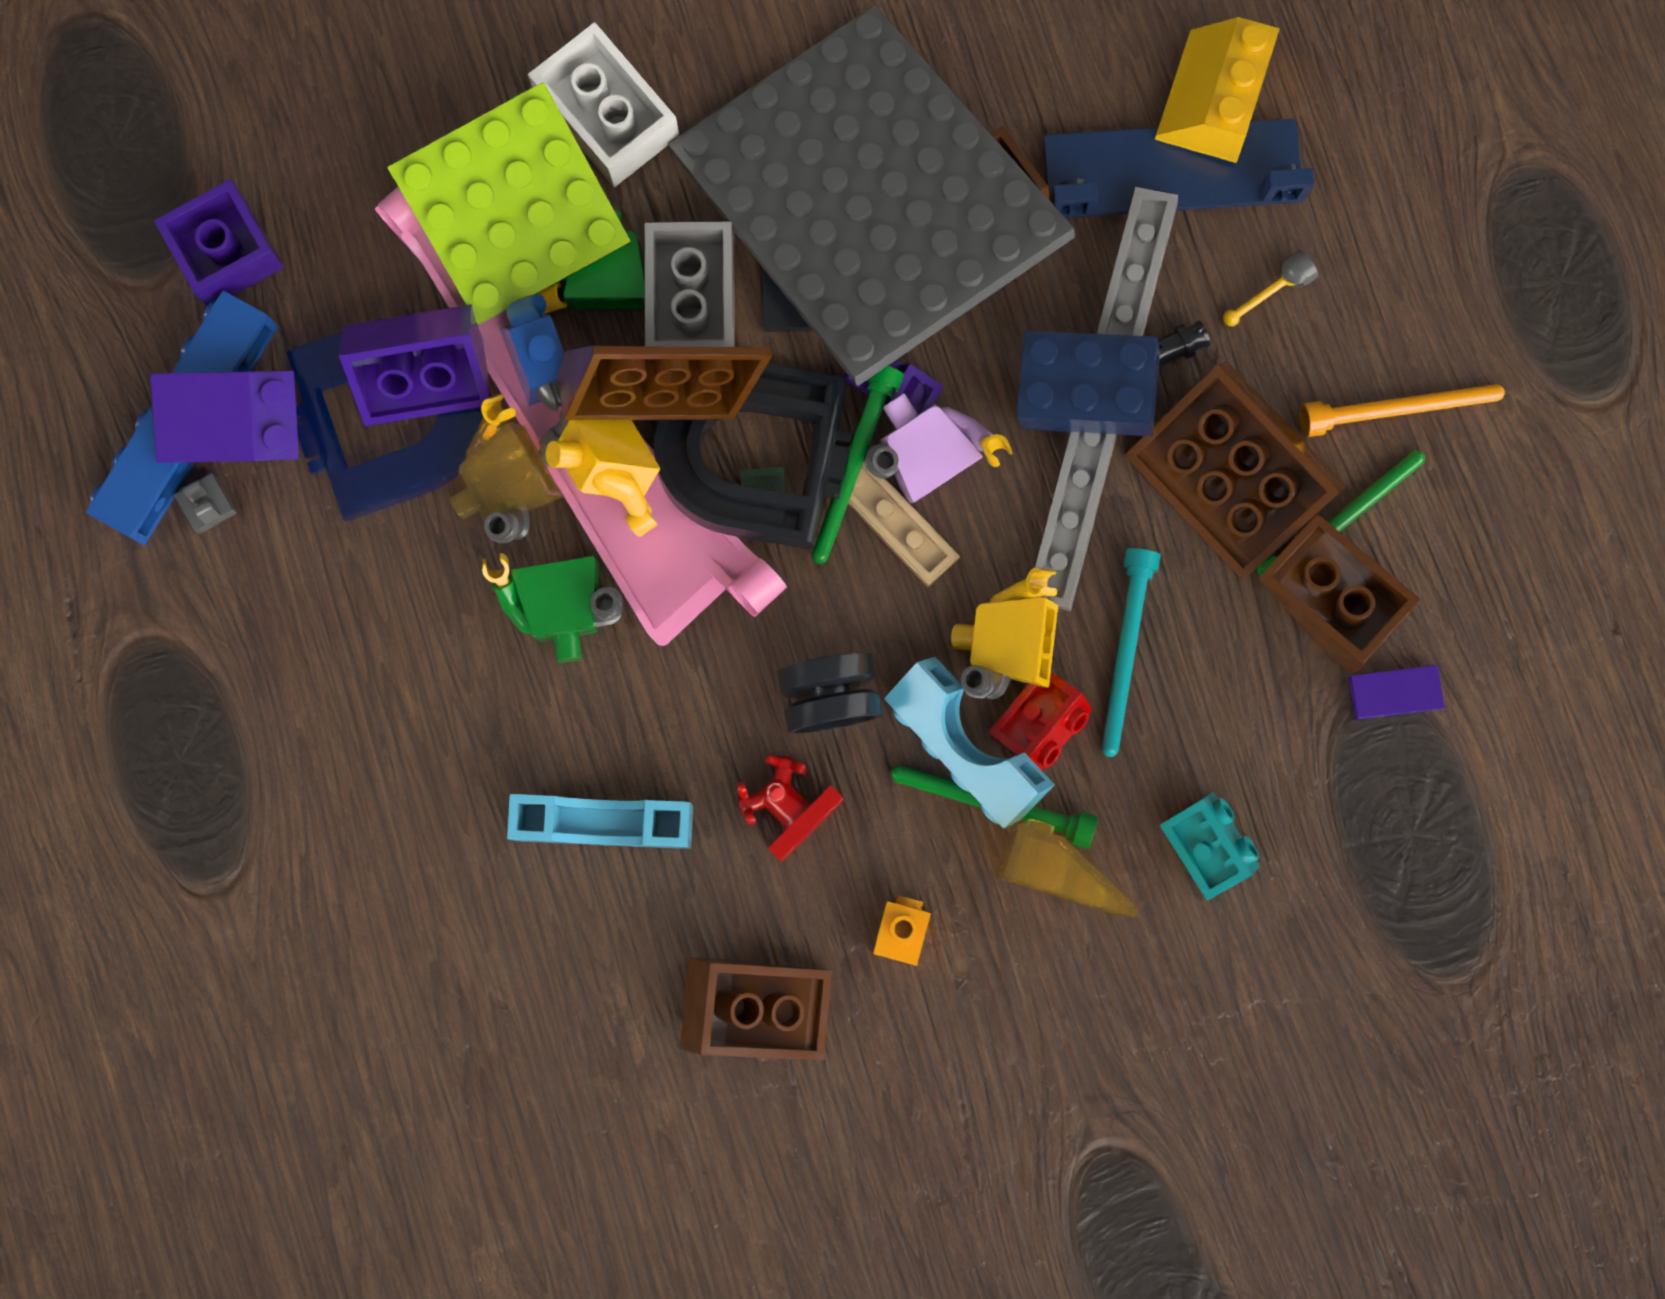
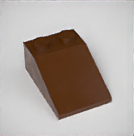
M1318 514L1258 578L1315 642L1353 675L1405 620L1421 600Z
M689 957L680 1047L699 1055L824 1060L833 971L730 959Z

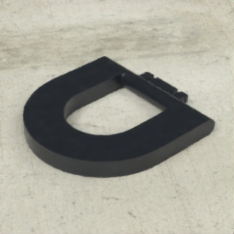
M767 364L739 412H755L817 423L802 496L731 484L715 476L702 459L701 446L708 430L720 419L658 420L654 436V455L660 467L658 472L659 480L671 502L690 520L717 533L804 549L813 548L824 497L840 499L842 485L828 483V481L843 482L849 448L836 446V444L850 446L852 432L838 430L847 380L837 375Z

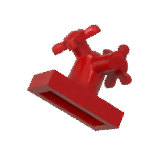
M769 754L765 757L764 762L767 766L776 768L773 780L768 782L762 791L752 794L748 793L745 782L739 783L737 785V792L739 794L737 796V805L749 825L757 824L753 811L766 808L785 828L784 833L768 848L782 863L844 801V798L830 785L814 802L809 803L790 785L793 772L800 775L806 774L805 764L797 762V760L792 759L790 756L776 757Z

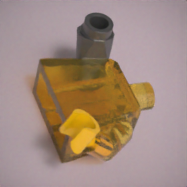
M503 394L483 401L481 405L483 419L465 453L466 460L459 466V472L467 488L450 498L454 510L462 519H466L480 510L486 519L484 529L492 541L500 544L525 537L530 528L528 512L563 497L546 464L539 459L538 450L525 426L510 422L505 425L506 420L516 416V410L513 407L505 410L502 409L501 401L504 398Z

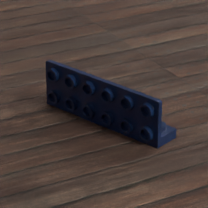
M1295 119L1250 121L1237 163L1157 141L1155 137L1158 128L1046 135L1043 141L1049 200L1065 218L1129 214L1135 187L1178 195L1176 211L1301 203L1314 186L1313 168L1301 169L1297 122Z

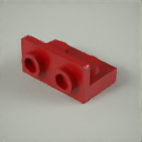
M1051 672L1049 688L1028 683L989 730L988 734L994 741L1015 756L1025 752L1043 771L1057 761L1062 747L1073 734L1079 733L1085 727L1092 708L1082 692Z

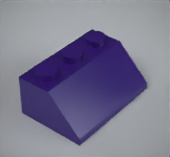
M472 304L343 326L339 358L364 426L481 407L484 400L492 397L483 339L475 319Z

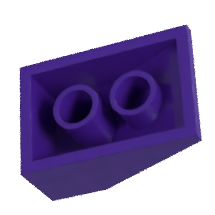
M294 371L150 374L156 463L299 459Z

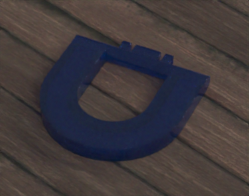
M341 331L295 347L286 354L292 371H294V377L303 404L296 406L297 420L307 417L306 421L297 424L298 438L304 456L311 458L320 455V458L307 462L310 473L318 474L324 470L327 471L344 521H348L424 495L450 482L473 459L484 437L482 432L487 421L482 415L481 407L438 414L431 431L418 443L348 468L323 395L325 390L348 383L339 358L343 332Z

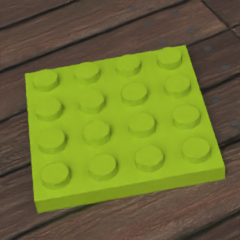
M544 82L387 167L466 305L472 304L478 325L507 310L512 302L538 293L631 242Z

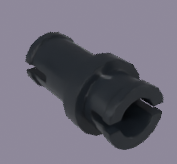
M1201 320L1187 327L1184 324L1174 327V333L1158 339L1160 347L1159 367L1183 356L1187 359L1194 357L1197 350L1211 345L1207 330H1202L1204 324Z

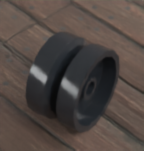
M870 653L824 656L796 663L777 671L782 696L787 698L809 697L789 705L784 710L788 734L832 730L868 722L883 716L878 692L868 689L850 691V689L870 683L875 678Z

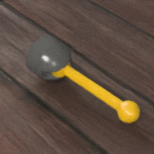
M1297 250L1290 255L1282 265V277L1236 310H1227L1222 317L1224 324L1229 327L1237 325L1242 315L1285 285L1292 288H1302L1313 282L1319 275L1312 260L1302 250Z

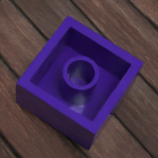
M231 179L154 220L194 294L207 306L212 300L219 297L222 290L234 296L285 268L246 197Z

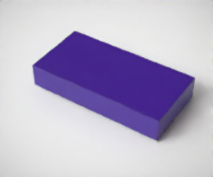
M1438 665L1348 677L1354 720L1434 711L1445 708Z

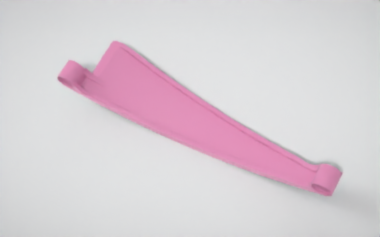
M396 187L377 204L376 212L420 260L448 307L465 306V301L400 188ZM507 310L478 325L483 339L487 370L501 394L504 395V399L509 407H513L516 410L515 417L538 453L541 437L560 420L559 414L563 409L562 406H558V412L547 408L542 402L531 406L528 405L500 331L501 327L510 325ZM644 440V442L646 443V445H647V447L649 448L650 452L652 453L653 457L655 458L654 450H653V449L650 447V445ZM545 464L647 634L657 645L665 646L672 641L725 590L746 611L755 617L787 588L779 575L763 559L757 557L738 537L706 529L690 520L678 510L664 491L658 473L644 495L647 503L651 506V516L656 520L657 526L639 537L629 527L625 518L628 511L621 501L606 495L583 493L577 489L566 468H552Z

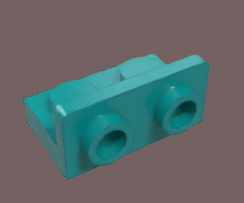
M1213 792L1160 824L1161 829L1207 901L1252 876L1260 867L1257 861L1259 853L1249 837H1242L1233 824L1235 815L1231 807L1223 798L1218 799Z

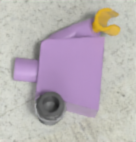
M902 394L883 407L896 429L880 439L881 444H877L868 450L865 464L868 471L878 478H888L894 474L903 497L908 503H914L981 459L983 456L979 451H984L987 461L991 466L998 467L1000 463L992 453L1001 448L1011 455L1012 450L1006 437L998 434L993 435L977 420L950 407L939 408L935 404L917 414L906 395Z

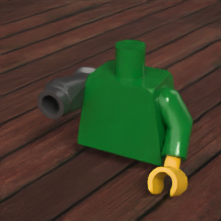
M499 553L500 561L503 565L500 570H491L487 566L486 559L484 558L482 561L483 575L488 581L493 582L492 587L502 611L521 633L532 634L537 642L553 640L557 663L581 660L582 652L579 636L597 633L598 626L613 624L622 616L624 605L622 595L612 587H602L599 589L600 568L594 556L511 569L512 577L508 576L509 561L505 554Z

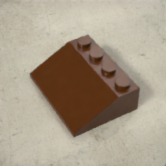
M589 346L568 350L557 372L564 420L734 419L773 356L771 347Z
M1227 361L1217 364L1154 426L1153 436H1143L1124 455L1242 580L1250 575L1347 486Z

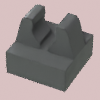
M212 473L182 488L180 492L174 494L193 530L198 534H202L237 513L218 478Z

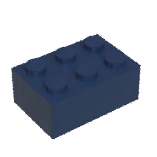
M1025 331L1016 416L1022 429L1153 436L1160 360L1158 337Z

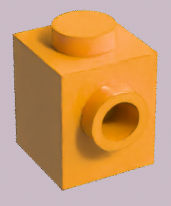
M899 895L897 896L896 903L886 902L873 954L917 966L931 913L921 911L924 902Z

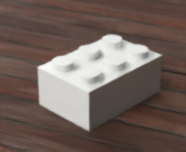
M595 22L528 74L532 88L542 82L545 83L579 147L614 188L668 146L670 141L679 136L676 116Z

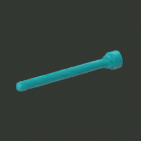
M1127 548L1123 567L1127 568L1126 576L1130 577L1101 746L1102 753L1107 757H1114L1119 751L1147 581L1152 580L1153 573L1158 572L1160 553L1145 549Z

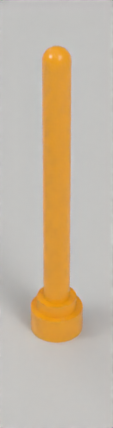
M1493 384L1331 408L1329 404L1323 405L1321 401L1308 402L1300 405L1299 422L1301 431L1306 438L1325 435L1326 430H1332L1333 426L1337 424L1495 402L1504 397L1505 390L1501 385Z

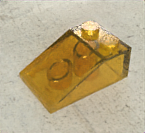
M1029 819L1024 821V825L1018 824L1011 828L997 875L998 879L1122 918H1136L1138 908L1064 837L1053 834L1055 826Z

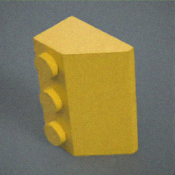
M1236 17L1190 30L1155 140L1237 163L1280 28Z

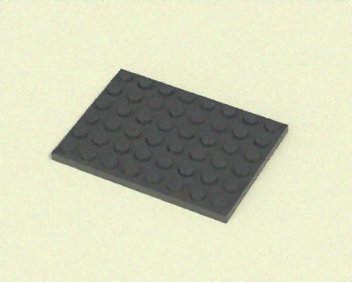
M876 5L668 143L674 157L725 221H732L733 231L857 386L1075 238L1074 227Z

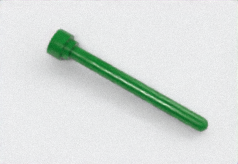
M886 366L866 380L869 382L867 390L870 392L848 452L843 482L837 483L842 485L840 499H831L811 553V558L816 564H824L828 560L887 398L892 397L894 391H899L904 374L890 366Z
M1420 450L1411 451L1328 519L1327 522L1339 532L1344 530L1425 462V454ZM1270 556L1257 567L1258 575L1260 576L1277 557Z
M896 765L890 770V777L894 782L981 808L978 800L969 791L960 788L954 781L902 765ZM1034 806L1021 820L1064 833V838L1072 840L1071 845L1088 850L1094 836L1098 816L1081 811L1079 815L1071 813L1069 817Z

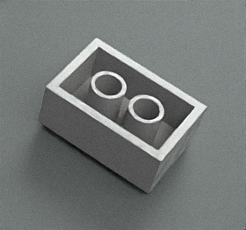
M732 221L645 223V346L735 347L734 235Z

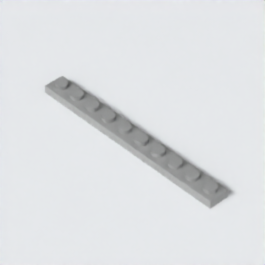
M1135 187L1097 334L1143 336L1178 204V195ZM1070 433L1035 568L1056 570V574L1049 577L1047 586L1056 588L1057 594L1055 596L1042 595L1041 597L1057 604L1059 609L1071 611L1117 434Z

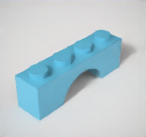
M936 657L917 662L884 698L893 708V715L900 723L910 727L920 737L923 748L931 756L943 762L952 772L951 776L954 782L963 790L969 791L978 800L983 813L989 820L1000 824L1003 829L1020 821L1055 784L1025 752L1013 757L998 758L987 755L977 749L965 735L960 721L959 707L964 691L962 685Z
M510 794L507 839L522 842L691 849L693 804L679 801H615Z

